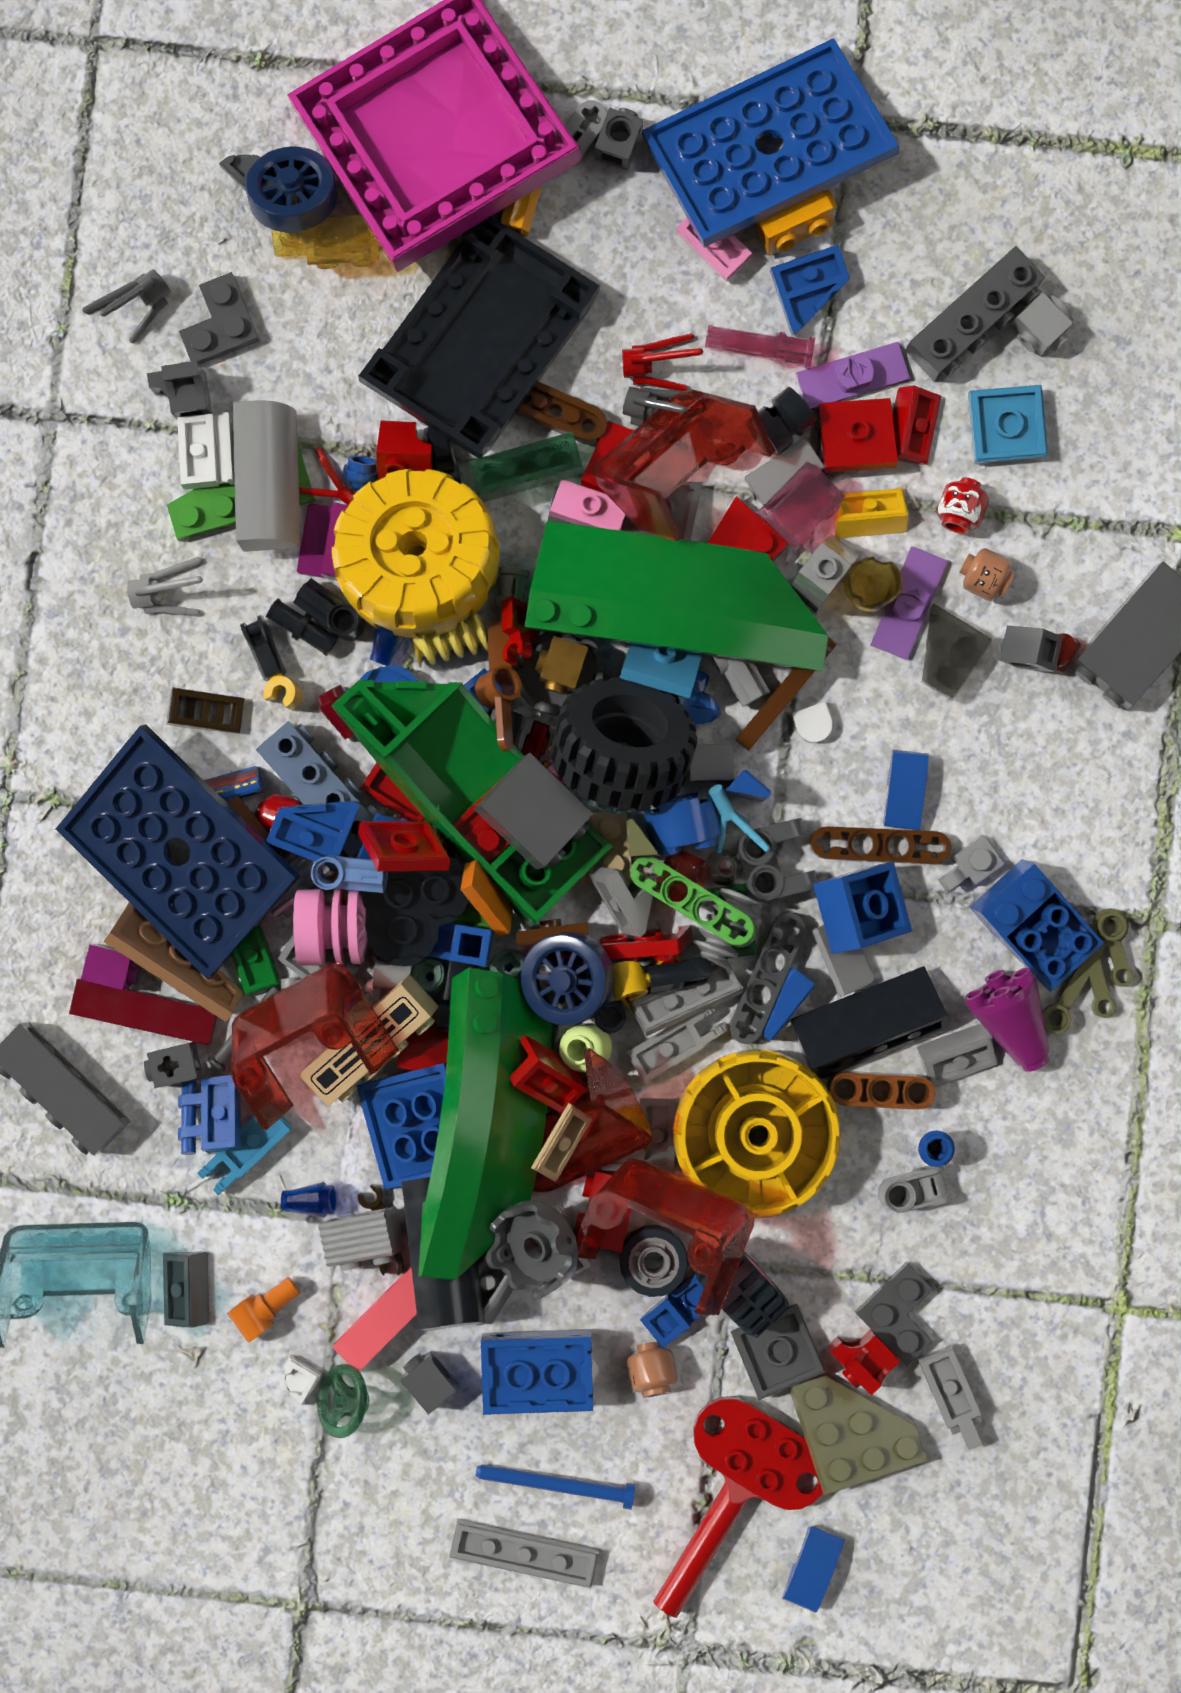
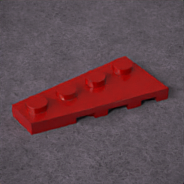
M691 925L678 926L679 931L677 934L663 935L661 928L646 930V933L641 937L634 936L635 939H628V935L624 933L610 934L601 937L599 944L606 950L610 959H619V962H639L641 957L654 956L655 961H669L676 959V955L680 954L693 939ZM556 952L551 953L557 959Z

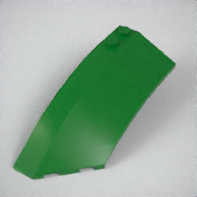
M547 521L529 593L525 621L526 628L755 663L824 671L829 636L767 553L614 529Z
M358 680L332 704L333 709L427 821L437 828L442 837L466 863L474 860L479 863L513 907V910L530 927L538 922L612 847L586 821L590 826L588 830L577 841L574 842L570 839L562 849L566 853L552 868L546 865L544 868L536 870L510 844L488 863L455 829L452 823L506 775L524 756L514 744L513 749L503 752L500 749L497 741L496 723L463 685V682L438 684L426 683V681L374 682V680Z
M469 967L452 978L445 1086L434 1161L426 1201L422 1205L418 1277L456 1280L493 1246L495 1233L490 1230V1226L504 1210L519 1202L531 1200L537 1171L531 1167L542 1148L547 1105L516 1088L509 1077L528 1057L520 1041L525 1034L552 1050L553 1024L539 1017L530 1008L522 991L521 980L504 973Z

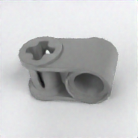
M928 1165L908 1173L889 1177L880 1184L878 1189L880 1202L896 1213H905L919 1208L937 1206L952 1200L951 1194L946 1192L941 1173L944 1170L943 1166L932 1167ZM895 1186H903L905 1190L904 1199L898 1204H891L889 1200L890 1190Z

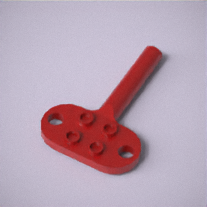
M735 1396L719 1397L708 1402L698 1412L693 1425L694 1444L699 1456L710 1467L719 1471L724 1476L725 1482L653 1600V1603L660 1610L674 1618H677L743 1508L751 1498L764 1499L784 1510H801L813 1504L823 1494L805 1437L752 1403ZM717 1415L723 1419L724 1426L720 1432L709 1433L704 1429L703 1423L708 1416ZM803 1473H811L817 1478L815 1487L809 1491H803L797 1487V1479Z

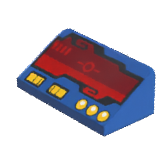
M258 766L204 780L226 803L237 796L241 799L263 793L265 790Z

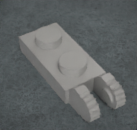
M716 1006L663 1029L626 1052L644 1084L707 1047L705 1044L729 1030L726 1022L715 1025L702 1036L696 1030L694 1024L714 1015L718 1010Z

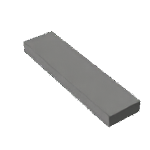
M457 1519L449 1558L591 1588L599 1549Z

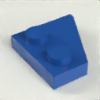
M839 244L770 268L791 336L797 334L849 281L850 277Z
M344 801L281 806L278 809L266 842L315 862L328 855L336 854L340 856L361 802ZM327 862L325 864V866L330 867L332 869H335L336 865L331 862Z

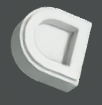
M826 701L791 713L798 735L806 742H820L832 730V718Z

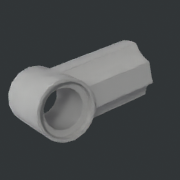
M710 655L719 673L725 675L742 707L755 702L770 692L754 662Z

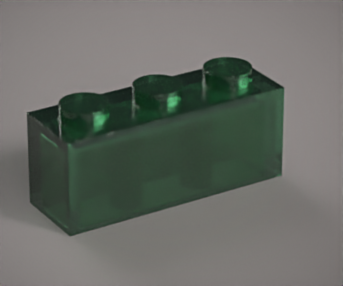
M573 432L484 456L481 459L477 458L468 461L477 495L483 503L558 482L561 479L565 480L583 475V465Z

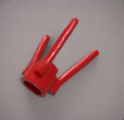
M692 333L645 345H632V349H622L624 378H633V385L646 384L671 390L687 391L688 386L685 384L647 377L646 373H652V361L699 356L703 354V349L651 352L691 341L695 337Z

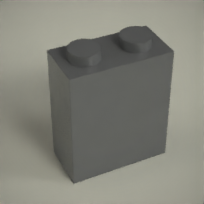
M531 753L521 757L474 808L536 870L544 868L546 865L550 868L556 865L566 853L562 848L570 839L575 842L588 830L590 826L586 821L593 815Z

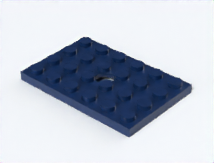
M147 724L137 728L56 827V830L207 979L213 977L301 876ZM172 838H180L188 844L190 858L186 864L177 865L169 859L170 849L168 843Z

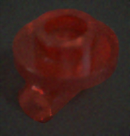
M1066 633L1058 634L1063 638L1055 672L1061 675L1064 674L1081 646L1078 640Z

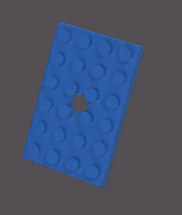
M834 38L641 130L644 142L704 248L899 154V144ZM769 134L773 138H782L784 144L778 152L768 155L757 150L758 139L763 135Z

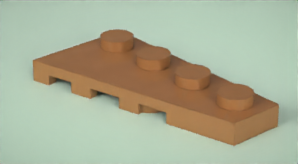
M128 902L104 940L106 944L117 952L134 961L149 973L169 984L178 992L184 994L225 1022L234 1013L244 994L220 970L213 977L207 979L130 902Z

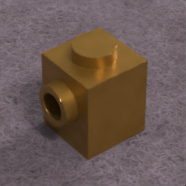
M553 636L549 651L541 650L535 670L542 672L539 681L546 683L545 689L561 695H565L567 690L574 692L588 647Z

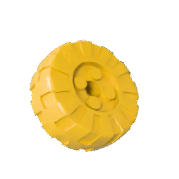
M410 468L387 473L386 477L374 483L370 481L353 495V501L345 511H341L334 527L335 544L334 547H331L332 561L336 579L345 598L363 619L377 629L381 626L393 631L395 636L418 638V635L434 633L437 636L458 628V623L469 616L473 617L488 600V591L491 585L496 584L499 572V539L495 524L485 504L467 484H459L451 475L432 469L412 471Z
M755 1049L738 1051L720 1057L703 1068L692 1079L677 1106L673 1125L674 1149L682 1172L692 1187L705 1200L734 1215L768 1218L799 1208L817 1194L830 1177L838 1159L841 1128L837 1108L830 1092L815 1073H812L811 1069L785 1054ZM756 1125L765 1126L768 1131L767 1139L761 1144H753L748 1138L750 1129Z

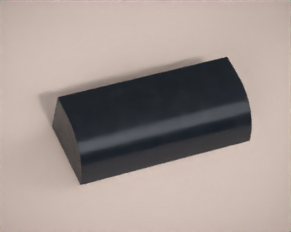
M925 966L790 1019L809 1069L812 1070V1073H815L820 1079L949 1028L948 1015Z
M430 1177L402 1181L418 1329L433 1331L484 1323L485 1316L478 1260L454 1281L418 1277L422 1205L426 1201Z

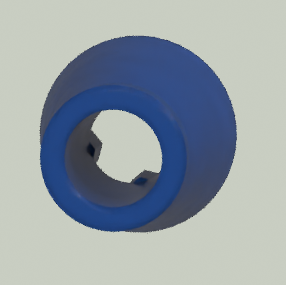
M935 1130L926 1133L921 1138L918 1152L923 1162L927 1165L941 1167L948 1164L953 1158L955 1145L947 1133ZM936 1140L938 1143L937 1149L933 1152L928 1151V1144Z

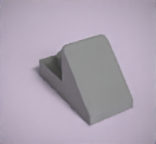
M598 867L590 873V879L621 932L638 937L645 934L653 895L637 886L634 882L629 885L626 877L617 869Z

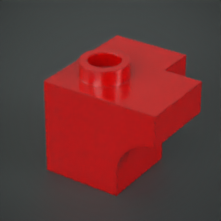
M380 420L376 450L378 480L386 477L387 473L411 468L412 471L433 470L432 444L424 443L418 439L416 422Z
M871 1329L856 1341H845L837 1336L827 1346L831 1354L844 1366L845 1370L842 1374L856 1389L861 1385L871 1396L882 1386L885 1377L900 1362L899 1358Z

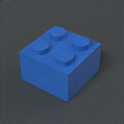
M894 861L862 868L813 883L832 954L861 949L913 932Z

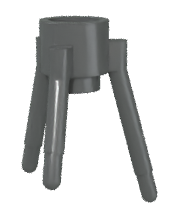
M151 269L148 273H143L134 281L82 308V311L86 314L115 300L100 311V315L105 317L137 296L145 306L152 303V308L129 338L130 343H135L157 313L169 304L164 297L171 290L162 277L154 269Z
M630 386L622 411L623 415L631 417L630 424L642 427L683 451H687L689 446L686 443L646 421L645 417L652 418L655 408L679 413L686 412L685 406L657 400V397L709 401L713 398L712 394L651 389L644 386L638 389Z

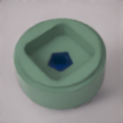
M513 949L502 950L492 958L490 971L504 973L521 980V968L524 957L520 952Z
M426 958L414 967L412 978L429 996H435L445 989L448 969L440 961L434 958Z

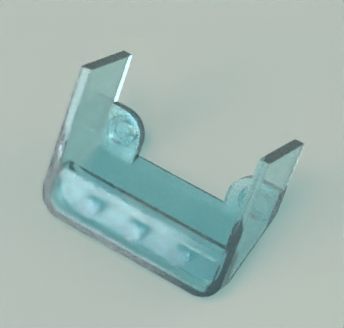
M139 1222L20 1225L10 1229L3 1238L0 1250V1348L5 1347L11 1319H26L36 1315L43 1306L45 1296L115 1294L114 1302L117 1311L123 1315L131 1316L136 1343L144 1344L152 1301L151 1250L147 1227Z

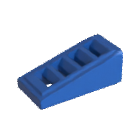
M792 966L788 971L763 1029L762 1036L769 1041L776 1037L815 987L811 980Z

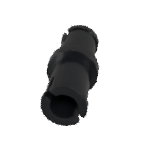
M279 598L274 601L265 616L267 619H271L291 632L293 639L305 641L325 656L330 653L339 638L312 621L313 617L307 613L303 616L283 603Z

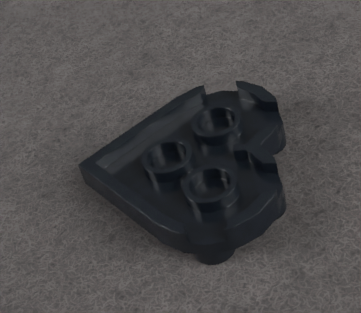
M449 856L450 864L448 871H388L385 893L361 891L364 908H366L365 928L370 948L380 959L394 966H410L421 962L434 949L438 941L439 926L453 922L465 911L469 900L460 890L464 867L458 859Z

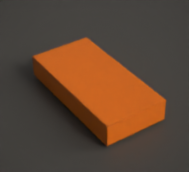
M476 860L466 863L460 890L498 937L509 934L513 907Z

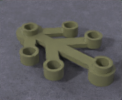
M1112 908L1103 909L1094 916L1092 924H1088L1104 944L1075 969L1055 1005H1049L1044 1008L1043 1017L1047 1032L1061 1034L1069 1029L1072 1022L1069 1010L1088 978L1094 995L1091 1005L1093 1013L1103 1018L1114 1014L1116 1005L1109 996L1100 958L1106 947H1108L1113 963V968L1110 972L1111 982L1120 987H1126L1133 982L1134 973L1128 967L1122 940L1128 933L1129 925L1126 916L1121 911ZM1110 919L1115 924V929L1112 933L1105 932L1103 928L1106 920ZM1120 969H1124L1128 974L1127 980L1123 983L1119 982L1116 978V974ZM1102 1000H1106L1109 1003V1010L1104 1014L1098 1010V1004ZM1053 1012L1058 1013L1060 1016V1022L1055 1026L1050 1025L1048 1021L1049 1015Z

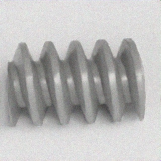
M720 888L719 893L725 898V902L740 910L751 919L758 918V915L751 907L752 905H763L732 889ZM713 902V907L718 911L717 904ZM727 910L726 917L731 914L730 910ZM707 914L706 919L708 921L713 920L717 915ZM726 917L716 928V930L720 931L722 924L734 931L733 939H736L739 931L748 932L744 928L745 921L738 925ZM701 927L699 931L706 938V941L694 940L693 945L700 952L698 955L731 971L732 967L725 958H737L739 954L731 947V944Z

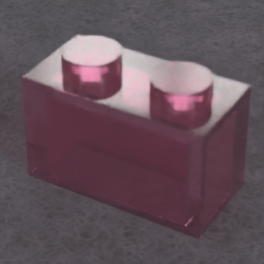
M806 462L756 514L790 547L795 549L798 545L801 546L812 538L815 533L814 528L823 519L831 518L839 510V503L845 496L817 466Z

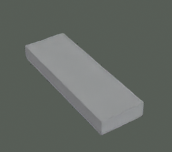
M714 964L712 965L708 981L704 985L648 993L639 999L630 1001V1008L647 1037L743 994V986L733 969L729 971Z

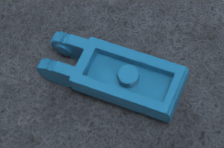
M269 1101L241 1127V1149L215 1152L216 1155L197 1174L204 1179L210 1176L223 1161L231 1169V1172L215 1184L213 1191L220 1195L237 1178L243 1177L294 1127Z

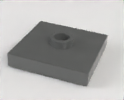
M797 1303L789 1306L758 1338L748 1335L740 1327L730 1331L758 1400L826 1372Z

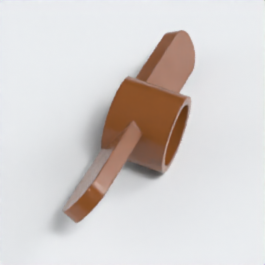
M494 620L487 628L489 672L478 678L475 691L479 701L485 707L495 709L497 741L500 749L505 752L513 749L510 701L520 695L522 684L520 677L512 669L511 664L503 660L502 651L509 640V635L502 632L501 620ZM495 682L500 686L502 693L497 689Z

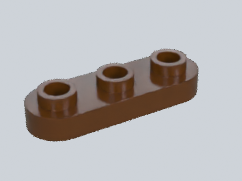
M538 382L529 394L530 400L523 403L516 413L519 416L587 445L597 443L607 427L605 414L599 408L541 382ZM557 408L562 411V415L560 417H553L549 412ZM591 423L595 429L591 432H586L582 429V425Z

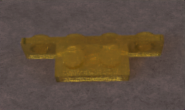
M360 214L328 216L317 226L300 232H280L271 229L274 255L276 257L306 255L307 265H317L319 269H331L337 267L338 263L350 262L356 267L369 266L374 261L380 260L381 250H383Z

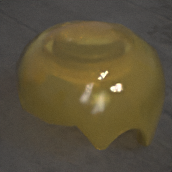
M874 556L867 557L855 562L844 576V592L856 608L867 612H876L896 601L902 591L903 577L892 561L881 562L876 560Z

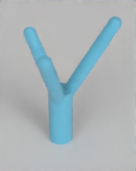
M722 785L711 787L709 794L721 815L719 824L722 835L717 837L716 852L720 853L723 850L727 821L732 820L765 852H768L770 846L749 826V820L734 810Z

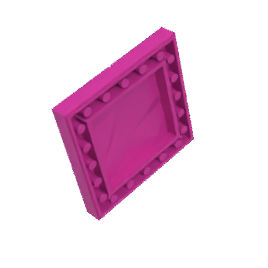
M443 0L287 94L293 109L323 156L332 166L336 177L397 273L582 161L579 146L481 0Z

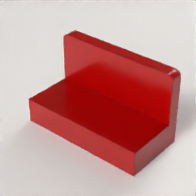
M525 1034L520 1041L528 1057L509 1078L516 1088L562 1114L568 1103L573 1105L587 1090V1087L579 1073L566 1066L559 1054Z

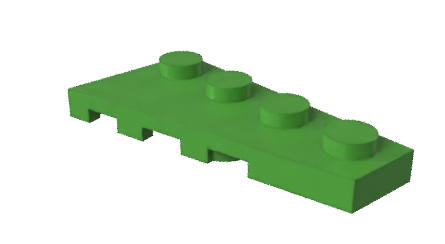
M298 442L299 488H312ZM223 483L215 487L195 488L167 504L177 540L182 541L236 525L235 484ZM299 493V506L316 501L313 495Z

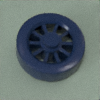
M289 146L272 150L262 155L253 163L245 179V190L253 216L262 225L275 231L300 232L311 229L322 223L332 213L337 203L338 192L332 166L323 155L309 148Z
M562 932L545 937L529 950L523 961L521 987L524 997L530 1008L549 1023L571 1026L587 1021L597 1016L607 1006L613 994L615 974L612 961L601 944L588 935L578 932ZM556 952L557 959L551 953ZM581 959L586 962L583 966L580 964ZM541 962H543L551 970V972L539 971ZM587 970H590L591 977L586 976L585 972ZM539 979L549 980L550 986L541 990ZM585 985L591 986L590 991L585 987ZM554 991L556 995L551 1004L545 996ZM565 999L567 1001L568 1009H562Z

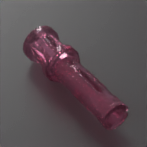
M713 325L708 326L705 348L710 347L771 357L775 364H781L782 361L803 364L805 369L811 368L816 337L810 336L809 339L789 337L786 335V332L781 331L776 333V336Z

